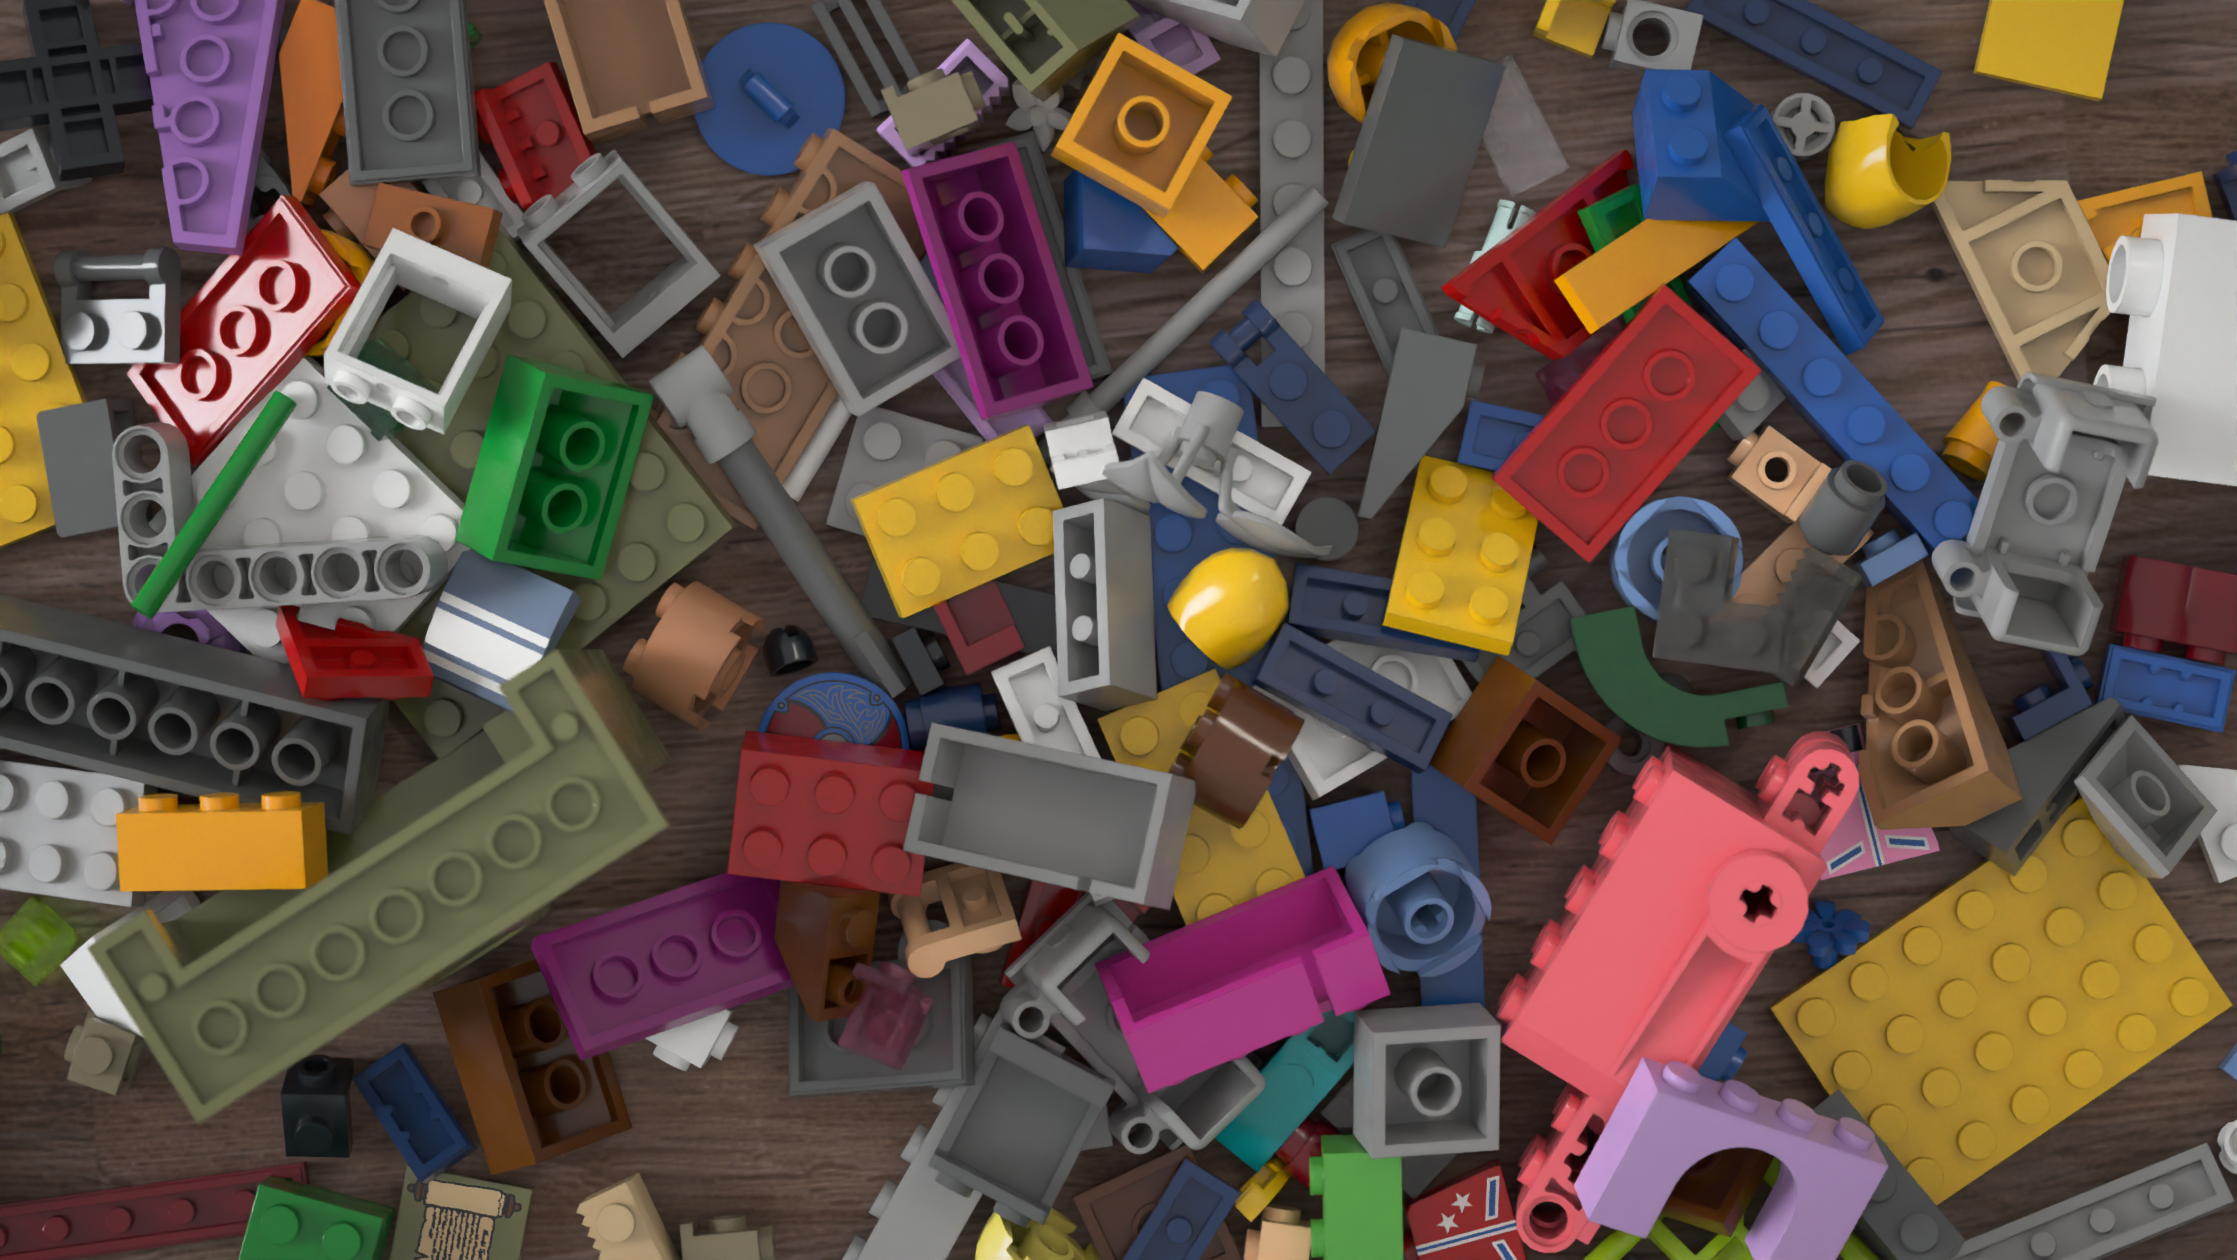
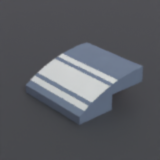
M471 548L463 551L437 604L422 647L434 678L516 715L498 686L554 651L582 600L573 590L517 565L492 561Z

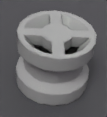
M1796 93L1785 98L1770 113L1795 161H1805L1816 156L1832 140L1835 131V117L1830 106L1818 96L1810 93ZM1783 128H1789L1791 130L1792 134L1795 136V143L1794 137L1790 134V131L1788 129Z

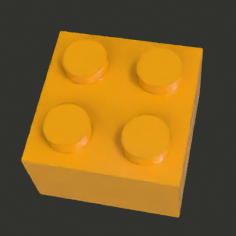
M1118 33L1050 156L1163 219L1172 208L1233 96Z

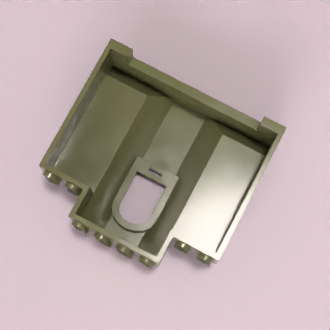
M556 649L498 686L516 715L507 711L502 712L482 725L483 731L473 736L443 761H440V759L435 760L377 797L374 807L351 835L327 829L328 877L307 889L222 890L178 919L161 924L152 910L148 909L87 947L198 1124L376 1011L448 980L552 914L556 897L670 826L646 775L672 758L603 650Z

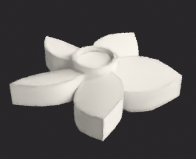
M1016 80L1012 84L1013 98L1019 107L1010 115L1005 125L1017 131L1028 130L1033 126L1037 143L1044 152L1054 139V128L1065 130L1073 116L1068 111L1057 107L1064 97L1063 87L1043 102L1030 94L1022 83Z

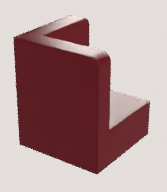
M993 580L934 605L935 611L966 675L1027 647L997 583Z

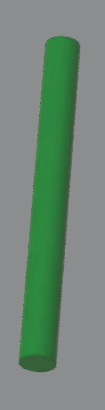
M279 391L273 393L130 606L137 612L151 620L154 618L296 408L297 404L292 399Z

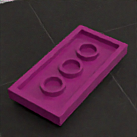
M725 872L534 937L531 945L532 952L580 1060L795 986L774 939L780 881L731 875Z

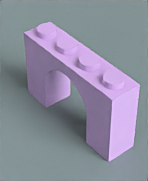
M1642 1057L1579 1174L1574 1188L1588 1221L1646 1239L1676 1183L1694 1163L1707 1155L1728 1148L1747 1147L1763 1150L1781 1161L1777 1181L1745 1238L1753 1260H1836L1889 1166L1875 1140V1134L1870 1128L1855 1119L1843 1117L1837 1121L1816 1114L1810 1107L1794 1099H1784L1783 1102H1779L1759 1095L1748 1085L1736 1080H1727L1724 1084L1703 1077L1692 1067L1678 1061H1669L1666 1065Z

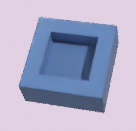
M1894 528L1864 544L1861 548L1866 557L1852 564L1863 586L1871 587L1929 554L1917 533L1906 534L1900 538Z

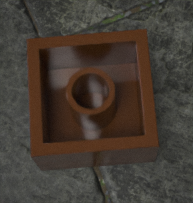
M1498 655L1439 742L1429 764L1549 845H1552L1623 738Z

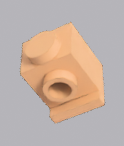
M1770 425L1763 427L1758 435L1752 432L1746 439L1739 440L1726 459L1735 466L1726 479L1787 524L1796 522L1828 473L1832 470ZM1771 458H1779L1787 465V476L1781 482H1773L1765 474L1766 463Z
M1268 1204L1261 1214L1259 1230L1247 1229L1243 1260H1309L1311 1250L1310 1221L1300 1220L1302 1210L1298 1208Z

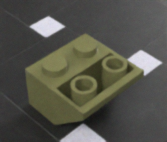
M951 0L1027 91L1043 102L1115 40L1118 33L1123 34L1141 18L1127 0Z

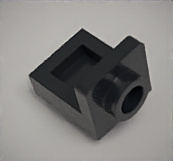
M311 1055L302 1058L287 1068L281 1091L286 1157L350 1158L353 1146L349 1095L354 1073L352 1059Z

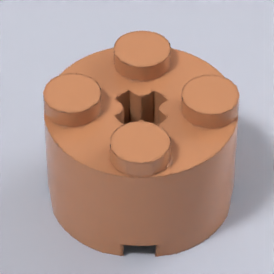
M699 581L692 582L686 588L675 582L666 590L657 606L655 615L661 618L648 641L641 638L633 646L626 658L623 671L633 677L632 690L634 693L702 731L712 723L702 716L711 706L723 711L745 679L759 650L748 643L752 631L755 629L764 634L766 622L763 618Z

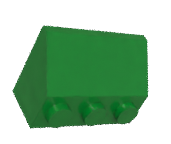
M507 354L455 540L492 561L601 580L654 395L562 365Z

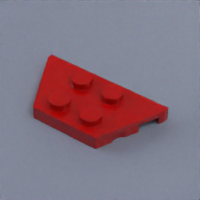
M1627 149L1612 154L1441 287L1444 293L1552 361L1566 357L1600 329L1590 335L1554 281L1595 254L1577 211L1628 187L1626 171L1634 168L1632 157Z

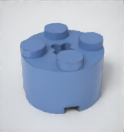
M1671 496L1649 502L1638 508L1615 534L1610 548L1608 564L1616 592L1627 607L1635 606L1637 615L1662 625H1687L1704 621L1714 616L1732 600L1741 582L1743 548L1737 528L1719 508L1697 498ZM1666 546L1671 550H1677L1682 547L1687 548L1690 554L1684 561L1689 569L1686 576L1680 572L1669 575L1664 572L1662 567L1666 564L1667 558L1662 552Z
M1415 822L1406 828L1395 830L1378 838L1366 847L1360 855L1352 858L1345 867V889L1370 934L1379 962L1388 970L1399 973L1398 970L1417 972L1419 977L1442 975L1466 962L1477 951L1483 941L1480 933L1486 918L1490 921L1492 910L1489 894L1457 843L1449 836L1436 831L1430 824Z

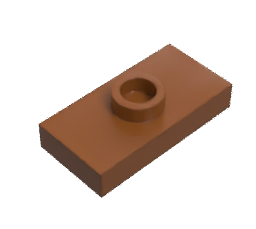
M379 183L362 245L381 251L392 229L395 228L488 269L503 213L493 208Z

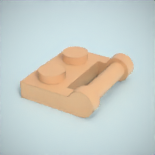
M954 863L924 872L920 897L888 893L891 911L897 918L901 919L907 939L905 959L910 972L916 977H933L943 970L947 961L974 953H990L998 950L1004 944L1021 940L1017 920L1001 872ZM942 900L950 927L931 932L925 911L928 904Z

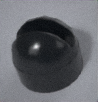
M787 625L784 630L780 627L774 628L766 636L763 654L769 674L772 677L803 670L818 661L809 635L805 630L796 625Z

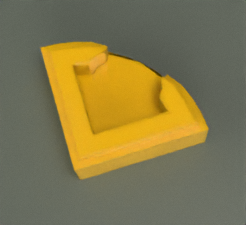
M1273 1155L1258 1173L1256 1172L1239 1189L1241 1194L1234 1204L1250 1222L1270 1203L1291 1177L1283 1169L1286 1163L1277 1156Z

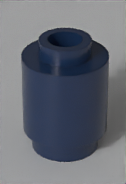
M981 682L934 689L922 696L920 695L919 699L905 701L910 740L915 751L926 749L931 722L990 735V732L1001 730L996 694H984Z

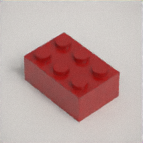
M746 730L741 748L727 874L920 897L925 855L903 851L915 794L919 793L933 797L934 784L919 780L925 752Z

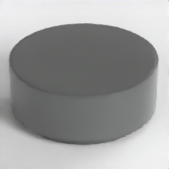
M1322 497L1309 502L1300 511L1295 523V534L1314 546L1332 545L1329 554L1315 557L1314 559L1333 561L1345 556L1354 547L1359 535V523L1352 508L1344 501L1333 497Z

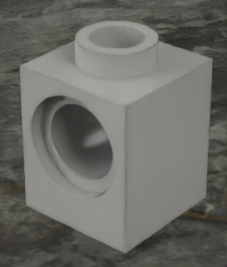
M1627 0L1623 5L1622 12L1610 11L1601 48L1612 51L1609 68L1644 75L1645 69L1691 70L1704 15L1642 0ZM1643 24H1652L1660 28L1666 37L1665 51L1657 56H1647L1639 52L1633 43L1634 29Z

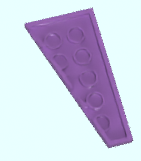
M134 0L146 74L150 77L154 106L151 107L154 126L159 133L164 167L161 170L173 243L180 250L243 256L285 0Z

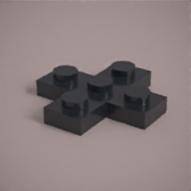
M24 0L23 17L32 57L0 61V131L48 125L60 182L124 173L125 157L115 116L152 111L151 106H154L150 77L146 74L142 44L135 43L100 48L89 0Z

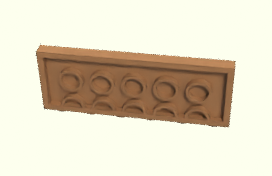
M827 128L822 138L815 133H811L794 160L793 165L801 170L788 192L779 187L760 217V220L768 225L758 242L861 182L867 181L875 183L919 261L926 247L901 173L902 170L836 129ZM746 242L728 269L727 275L735 280L725 297L721 301L713 296L694 326V330L702 335L692 351L702 345L715 361L734 391L729 396L736 409L741 408L756 431V434L751 439L783 485L838 393L753 245ZM680 351L670 366L686 356V354ZM661 402L656 410L650 408L649 413L728 514L756 530L759 524L718 463L708 464L692 441L695 437L687 425L680 429Z

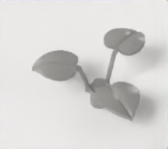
M1198 391L1182 427L1176 428L1172 440L1158 457L1153 450H1150L1130 461L1109 463L1105 465L1102 472L1108 479L1074 486L1092 500L1106 498L1148 513L1151 507L1149 502H1159L1166 508L1181 515L1204 519L1207 513L1206 508L1181 485V482L1191 464L1205 469H1213L1218 460L1222 462L1218 509L1221 513H1218L1215 521L1225 531L1257 550L1285 558L1308 559L1329 554L1332 545L1314 546L1279 523L1251 512L1242 511L1235 505L1231 497L1233 466L1239 450L1230 445L1244 415V411L1235 403L1209 392ZM1177 453L1181 458L1171 474L1167 470L1166 465ZM1051 464L1049 470L1054 473L1053 466Z

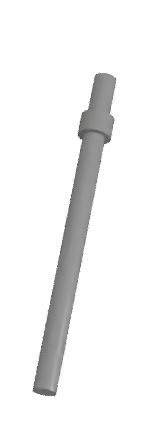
M1311 185L1090 394L1087 391H1083L1066 407L1069 414L1063 420L1106 411L1107 413L1325 209L1330 204L1328 200ZM1045 436L1037 445L1044 461L1051 466L1052 461Z

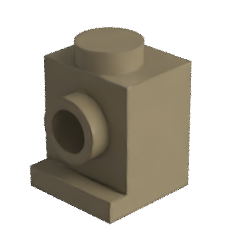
M942 68L932 70L907 82L910 92L898 97L893 85L881 90L909 157L981 127L975 111L986 107V103L972 70L961 75L956 72L947 77Z
M92 1009L88 1010L84 1025L77 1024L65 1050L64 1060L71 1062L67 1080L114 1096L131 1090L146 1046L145 1039L142 1036L98 1018Z
M745 1214L708 1218V1228L699 1229L698 1216L686 1217L679 1224L682 1260H777L773 1225L762 1226V1223L747 1225Z

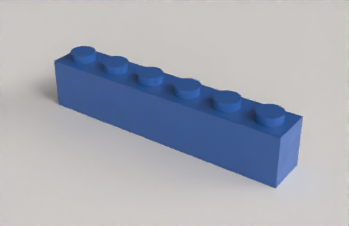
M1736 237L1683 284L1686 293L1728 339L1740 350L1745 349L1751 354L1786 396L1785 400L1843 463L1848 460L1864 462L1875 468L1884 477L1888 488L1884 495L1886 500L1885 509L1909 534H1918L1931 558L1934 549L1946 540L1967 542V535L1979 500Z

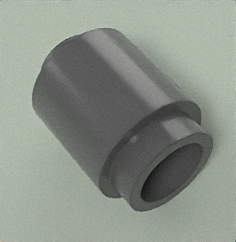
M1848 460L1841 467L1832 469L1799 518L1800 528L1808 544L1819 553L1825 555L1846 556L1853 553L1885 507L1886 500L1884 495L1888 488L1884 477L1872 466L1858 460Z

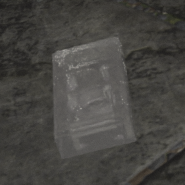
M1511 54L1497 61L1506 65L1481 141L1512 199L1567 171L1569 166Z

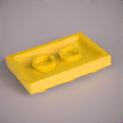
M1027 424L850 499L898 616L901 618H906L1053 554V511L1063 508L1030 425Z
M1426 455L1420 459L1383 626L1509 656L1514 641L1538 519L1492 480V475L1495 472Z

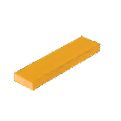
M1646 219L1561 275L1554 282L1591 335L1654 293L1662 283L1666 285L1760 221Z

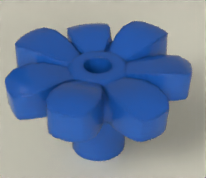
M1816 900L1814 901L1813 911L1808 909L1802 930L1791 941L1807 943L1806 950L1808 954L1812 955V964L1819 969L1827 970L1838 962V954H1855L1857 942L1868 941L1870 924L1865 920H1861L1862 915L1853 910L1842 909L1835 913L1834 901Z

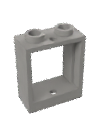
M613 149L605 157L601 153H596L581 163L571 175L574 183L555 199L551 194H548L530 206L521 218L525 224L516 232L527 249L619 355L624 358L721 275L618 152ZM618 179L682 255L610 315L545 239Z

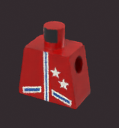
M1499 1158L1479 1165L1405 1201V1210L1411 1229L1403 1231V1260H1527L1524 1245L1517 1230L1516 1217Z

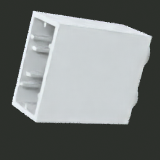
M2180 213L2144 214L2141 237L2122 235L2118 238L2111 254L2107 273L2106 300L2109 311L2111 313L2130 315L2123 367L2102 365L2093 385L2153 396L2157 399L2155 406H2146L2143 411L2144 416L2158 435V445L2148 475L2237 486V221Z

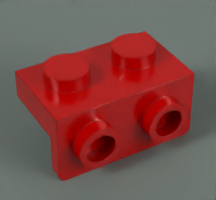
M547 62L494 89L482 88L474 92L478 133L487 145L494 146L503 166L498 171L501 185L508 198L514 204L519 203L523 210H527L536 201L548 194H551L555 199L574 183L571 175L575 169L586 159L597 153L594 145L583 133L574 100L557 62Z

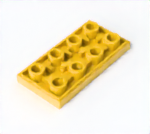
M1990 0L1973 74L2100 101L2103 97L2124 0Z

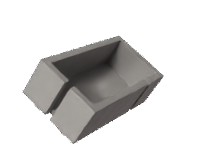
M931 722L919 780L953 788L954 793L952 801L919 793L915 794L903 851L1170 910L1196 795L1195 780Z

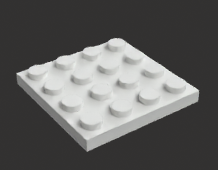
M304 356L287 377L232 429L191 475L195 510L273 393L279 391L297 404L201 548L408 535L429 536L439 542L445 550L448 559L447 574L443 582L434 590L404 599L294 605L300 607L298 620L335 630L336 623L340 617L365 624L374 630H389L398 633L450 577L462 552L470 549L455 540L465 504L361 404L350 402L335 393L331 385L325 383L324 368L312 357ZM163 508L148 523L158 533H161L166 525V514ZM405 550L400 558L401 572L407 580L412 583H418L423 573L421 559L414 552ZM342 554L337 567L339 577L344 583L354 587L360 575L358 563L348 554ZM281 557L276 564L275 575L282 587L292 590L297 580L296 569L289 560ZM219 561L213 572L214 582L219 590L229 594L234 586L233 572L228 565ZM279 606L207 610L254 656L290 665L275 625Z

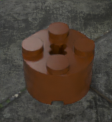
M1225 673L1206 705L1216 712L1214 713L1206 709L1202 716L1199 715L1180 747V749L1189 753L1190 756L1179 752L1167 773L1195 780L1196 795L1194 805L1240 830L1273 781L1271 778L1281 761L1284 762L1305 720L1275 700Z

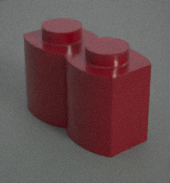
M2133 555L2123 556L2109 631L2124 634L2122 644L2124 647L2161 653L2162 643L2168 642L2188 646L2186 652L2187 659L2224 665L2226 654L2237 655V575Z

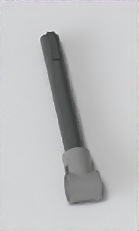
M702 345L648 381L678 427L681 429L687 425L695 437L692 441L708 464L718 463L861 677L880 687L891 698L904 691L913 682L911 675L751 439L756 434V431L741 408L736 409L729 396L734 391L707 350Z

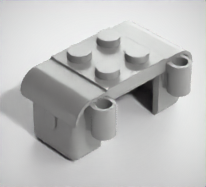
M2033 372L2025 373L2019 381L2017 388L1996 386L1986 392L1981 401V410L1999 440L1967 535V542L1946 540L1940 543L1932 553V565L1947 592L1953 595L1954 609L1957 613L1982 618L1991 636L2000 642L2073 656H2080L2088 651L2103 603L2089 582L2087 575L2089 571L2095 572L2126 477L2134 488L2144 487L2158 445V435L2144 416L2143 411L2146 406H2155L2157 400L2155 397Z
M1086 892L1003 972L1015 986L1002 999L1000 1014L1014 1031L1027 1039H1034L1043 1035L1051 1023L1095 1071L1116 1081L1114 1091L1123 1102L1111 1113L1108 1126L1111 1134L1131 1153H1148L1156 1146L1159 1139L1172 1151L1177 1149L1183 1142L1191 1149H1203L1262 1093L1266 1086V1080L1258 1069L1264 1062L1251 1051L1241 1059L1227 1061L1195 1074L1180 1084L1166 1086L1148 1094L1117 1023L1095 963L1128 951L1144 964L1149 958L1150 953L1142 944L1150 940L1112 900L1096 907L1090 893ZM1031 1007L1030 1014L1025 1019L1019 1020L1021 1012ZM1139 1123L1137 1130L1128 1135L1131 1127Z

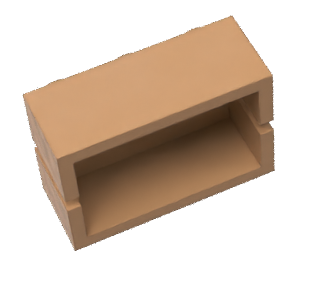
M544 0L583 133L593 145L647 129L648 125L645 116L650 114L660 124H664L715 108L683 0Z

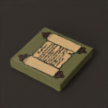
M408 1165L389 1260H521L535 1187L450 1171L443 1172L428 1184L423 1185Z

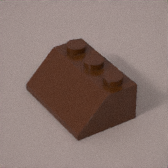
M536 959L433 992L491 1175L535 1165L633 1128L608 1051L580 1060Z

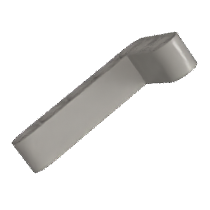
M154 422L127 428L118 435L113 445L112 461L122 579L126 597L131 603L194 512L189 447L186 437L180 429L170 423ZM147 436L157 442L161 451L160 462L155 469L147 466L141 456V444ZM152 500L159 503L166 514V525L161 533L154 531L147 522L146 511ZM422 535L200 548L157 613L404 599L434 590L439 586L447 574L448 559L445 550L439 542L429 536ZM405 550L414 552L421 559L423 573L418 583H412L407 580L401 572L400 558ZM342 554H348L358 563L360 575L354 587L347 585L339 577L337 567ZM281 557L289 560L296 569L297 580L292 590H287L277 581L275 568ZM219 561L228 565L233 572L234 586L229 594L219 590L214 582L213 572Z

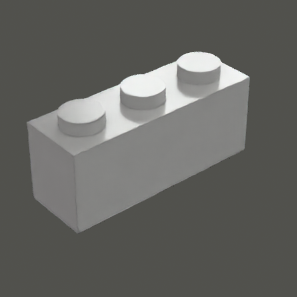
M1106 498L1053 511L1059 697L1103 711L1157 700L1150 514Z

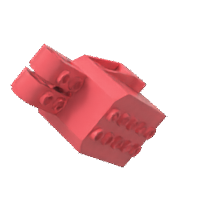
M1826 731L1810 732L1797 740L1784 759L1775 754L1764 768L1755 785V788L1760 790L1758 796L1673 744L1668 743L1659 759L1652 755L1632 786V789L1635 790L1634 799L1625 814L1617 810L1601 834L1598 841L1601 847L1591 868L1583 864L1564 895V898L1568 900L1557 922L1550 918L1537 936L1530 952L1534 953L1530 960L1531 964L1525 974L1522 976L1516 972L1502 992L1497 1002V1006L1500 1008L1496 1015V1018L1501 1020L1500 1042L1568 1082L1552 1107L1551 1113L1555 1115L1551 1123L1552 1129L1546 1138L1536 1133L1517 1164L1521 1168L1517 1177V1181H1519L1516 1210L1517 1230L1521 1239L1531 1249L1542 1253H1557L1568 1248L1576 1239L1586 1245L1590 1243L1601 1224L1588 1221L1574 1188V1184L1591 1154L1590 1151H1586L1588 1148L1587 1125L1594 1132L1595 1147L1642 1057L1666 1065L1669 1061H1678L1698 1072L1774 950L1787 945L1802 930L1808 914V897L1827 868V864L1820 853L1854 801L1859 789V773L1847 744L1837 735ZM1831 762L1836 774L1833 777L1826 774L1818 777L1815 783L1819 791L1820 800L1817 802L1816 798L1811 795L1815 783L1810 770L1813 767L1824 770ZM1552 1201L1561 1205L1562 1208L1555 1212H1544L1535 1206L1542 1202Z

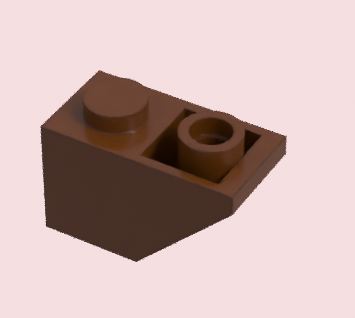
M780 881L774 939L810 1019L822 1022L866 1014L880 892Z

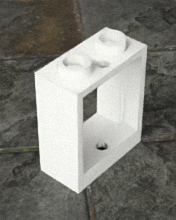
M393 228L324 354L325 383L331 385L333 391L340 397L350 402L364 404L367 401L390 411L397 421L407 427L416 430H424L427 427L444 435L511 309L512 279ZM397 284L478 319L438 394L357 359Z

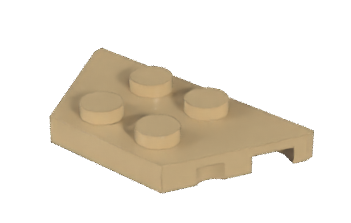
M2012 180L1948 181L1940 197L1933 201L1931 206L2018 383L2027 372L2059 378L2069 363L2078 356L2087 344L2089 337L2101 321L2105 320L2110 314L2106 300V282L2109 265L2067 180H2035L2034 182Z

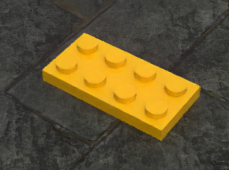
M1216 668L1157 693V700L1127 706L1098 718L1097 720L1115 761L1167 773L1179 752L1190 756L1189 753L1180 749L1197 717L1199 715L1202 716L1206 709L1214 713L1216 712L1206 706L1221 681ZM1268 789L1246 824L1240 830L1231 824H1226L1193 804L1173 894L1186 926L1305 878Z

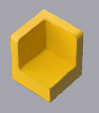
M1545 0L1532 37L1591 59L1616 0Z

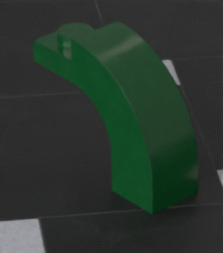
M1635 606L1569 619L1577 658L1591 688L1615 716L1644 735L1679 746L1695 748L1728 746L1730 744L1725 725L1726 719L1736 718L1738 730L1776 722L1774 710L1788 707L1783 681L1715 695H1694L1671 686L1656 673L1646 657Z

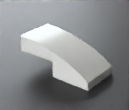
M1106 411L1043 424L1058 490L1108 479L1102 473L1105 465L1119 462Z

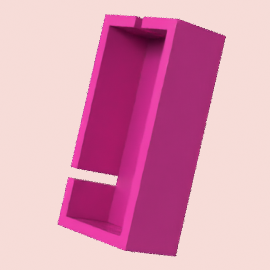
M1334 866L1142 944L1150 953L1149 958L1144 964L1128 951L1095 963L1117 1023L1148 1094L1166 1086L1180 1084L1195 1074L1227 1061L1241 1059L1249 1052L1285 1037L1299 1035L1310 1027L1324 1022L1322 1014L1333 1010L1335 1015L1339 1016L1346 1012L1360 1010L1369 1003L1390 995L1370 934Z

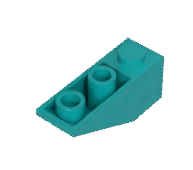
M1330 1010L1322 1014L1324 1022L1310 1027L1299 1035L1283 1038L1258 1069L1266 1080V1086L1262 1093L1229 1123L1215 1139L1258 1173L1354 1063V1011L1336 1016L1334 1011Z

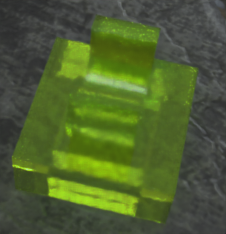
M31 896L0 930V955L36 987L47 979L83 937L40 898Z

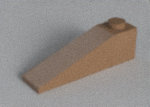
M1921 559L1880 583L1866 587L1863 655L1869 659L1868 694L1861 697V715L1867 719L1865 750H1859L1858 771L1874 825L1880 830L1966 826L2023 799L2006 744L1928 562Z

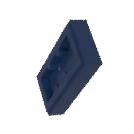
M402 1043L352 1078L421 1184H428L478 1149L407 1043Z

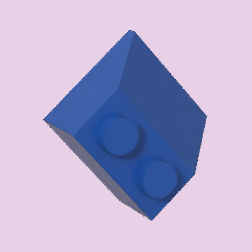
M1645 69L1631 113L1644 220L1770 222L1722 135L1743 111L1756 105L1709 70Z

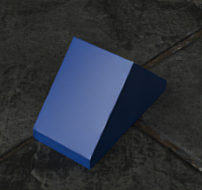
M1076 170L1064 180L1065 267L1151 274L1179 248L1153 219L1134 202Z

